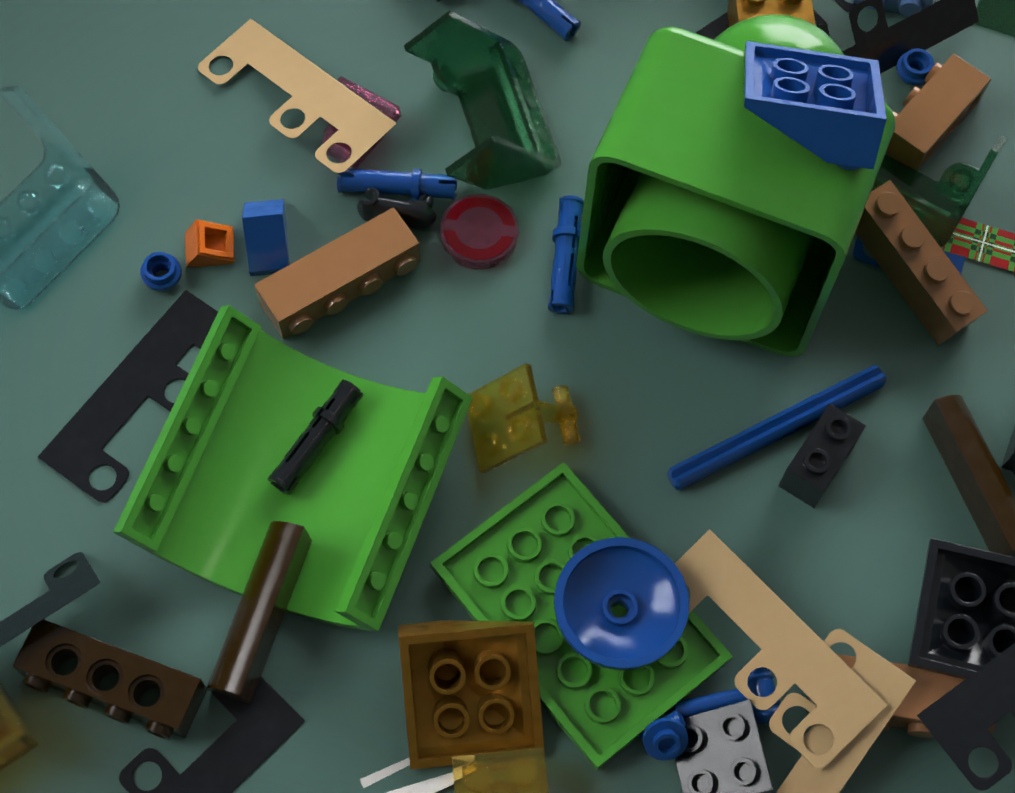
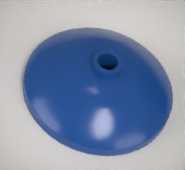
M615 537L602 539L587 545L567 562L556 584L554 610L556 621L563 637L580 656L604 668L633 670L658 661L676 645L687 623L689 595L681 572L665 553L644 541ZM616 605L623 606L627 611V615L621 618L616 617L612 614L611 608Z

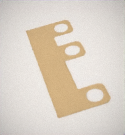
M252 19L248 20L198 65L199 72L212 82L224 84L249 64L289 93L292 97L269 118L270 125L288 138L300 136L319 117L338 129L315 152L316 159L335 173L345 172L397 124ZM219 56L229 57L233 61L232 69L224 75L212 74L209 70V64L214 58ZM289 109H299L305 114L303 124L294 129L285 128L281 124L280 118ZM335 143H345L350 146L352 153L347 161L333 163L327 158L328 148Z
M710 529L675 563L690 590L689 613L708 595L762 649L737 673L734 680L736 688L748 700L750 699L752 704L759 710L770 709L794 684L817 705L790 734L791 744L812 766L816 768L827 766L887 706ZM761 667L770 669L777 678L775 691L766 697L756 696L748 687L750 673ZM822 724L832 732L833 745L826 753L814 754L806 748L803 736L806 729L811 725Z
M841 629L831 631L824 642L829 647L835 643L843 642L849 644L854 649L856 662L851 669L887 706L827 766L816 768L801 756L776 793H840L916 680L846 631ZM799 693L788 694L769 721L771 731L792 747L794 746L790 742V734L784 729L782 724L784 712L792 706H801L810 713L816 707L815 704ZM814 724L804 734L803 741L810 752L823 754L831 749L833 734L825 725Z

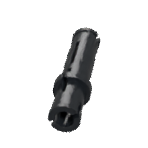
M341 380L324 405L315 409L312 413L313 419L287 452L278 467L267 478L276 489L290 495L334 434H339L342 431L344 420L363 397V393L360 392L361 390L347 380Z

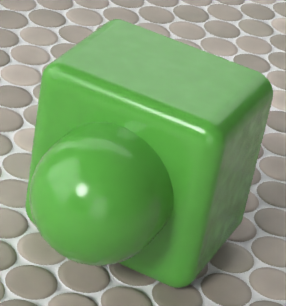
M780 14L760 15L745 19L727 28L714 40L679 27L660 28L654 31L647 39L589 163L576 263L577 270L591 283L627 297L647 313L682 330L716 339L741 340L783 356L802 355L806 351L845 261L895 130L894 114L885 103L887 120L874 170L860 168L858 170L842 169L833 163H827L744 107V50L746 41L844 55L840 47L826 32L801 18Z

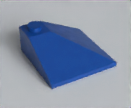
M746 41L744 50V107L827 163H833L846 170H858L860 168L874 170L887 120L879 60Z

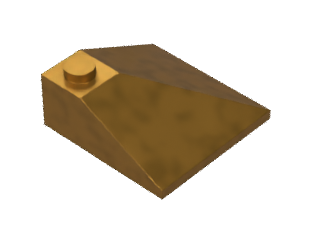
M432 621L398 625L410 770L545 756L534 622Z

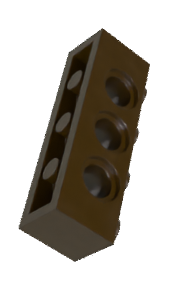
M44 619L32 626L13 664V667L24 677L22 683L34 690L47 693L50 687L65 693L63 699L71 704L88 709L91 702L106 708L103 713L105 716L124 724H129L131 718L146 723L145 731L166 740H170L172 734L186 738L207 691L201 678ZM78 658V665L71 674L59 675L60 666L65 660ZM110 673L119 674V681L113 689L100 691L99 685L104 676ZM152 688L160 689V697L154 705L149 707L140 706V698L145 691Z

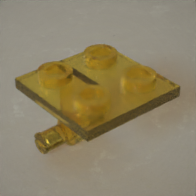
M525 363L469 393L473 399L468 409V416L479 471L487 473L547 443L544 423L560 424L564 445L579 443L581 439L576 424L579 414L577 408L572 406L569 386L560 385L552 389L555 404L538 400L531 365Z

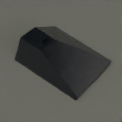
M931 538L927 551L908 666L967 679L1015 643V557Z

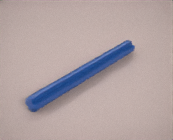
M873 365L670 467L667 473L669 481L676 490H681L819 420L829 403L841 409L882 388L887 381L886 376L879 366Z

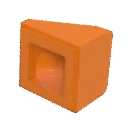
M196 219L185 233L186 266L203 267L233 264L235 262L233 226Z

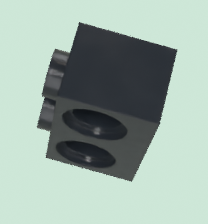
M829 403L789 464L778 486L815 508L855 446L866 425Z

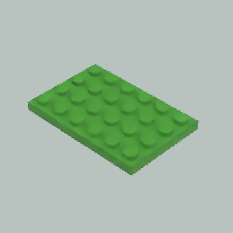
M563 462L431 561L430 568L473 621L534 622L540 702L597 771L639 737L650 723L662 718L676 704L685 699L730 662L733 656L693 610L688 614L685 629L671 651L658 661L642 668L633 670L604 668L586 660L568 644L559 629L554 610L556 584L563 568L579 550L593 542L607 538L630 537L566 463ZM616 605L611 608L612 614L616 617L621 618L627 615V611L623 606Z

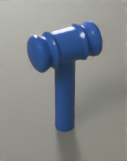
M761 667L750 673L748 687L756 696L766 697L775 691L774 676L770 673V669ZM732 689L682 700L674 706V711L678 710L682 717L686 718L748 699L738 689ZM778 700L768 710H759L753 705L757 724H769L770 718L779 707L781 701Z

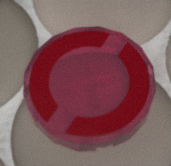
M487 194L467 195L454 201L445 210L440 223L441 245L445 252L447 251L452 256V260L461 266L474 270L493 268L499 265V262L506 257L508 259L514 252L519 239L518 219L511 207L497 197Z

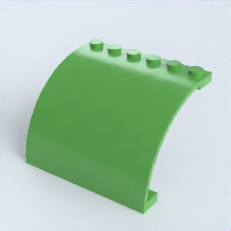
M231 305L222 306L113 533L194 576L242 596L270 523L273 521H283L304 526L312 539V543L286 612L337 626L379 631L473 397L443 376L433 377L426 393L383 385L348 374L310 358L262 331V326ZM344 379L351 382L361 390L360 392L363 393V397L344 420V428L339 434H334L327 442L321 453L298 481L291 494L282 493L267 478L278 467L284 456L313 419L312 413L315 409L324 405L341 380Z

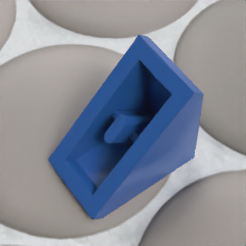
M284 199L244 203L242 222L250 276L274 274L290 265Z

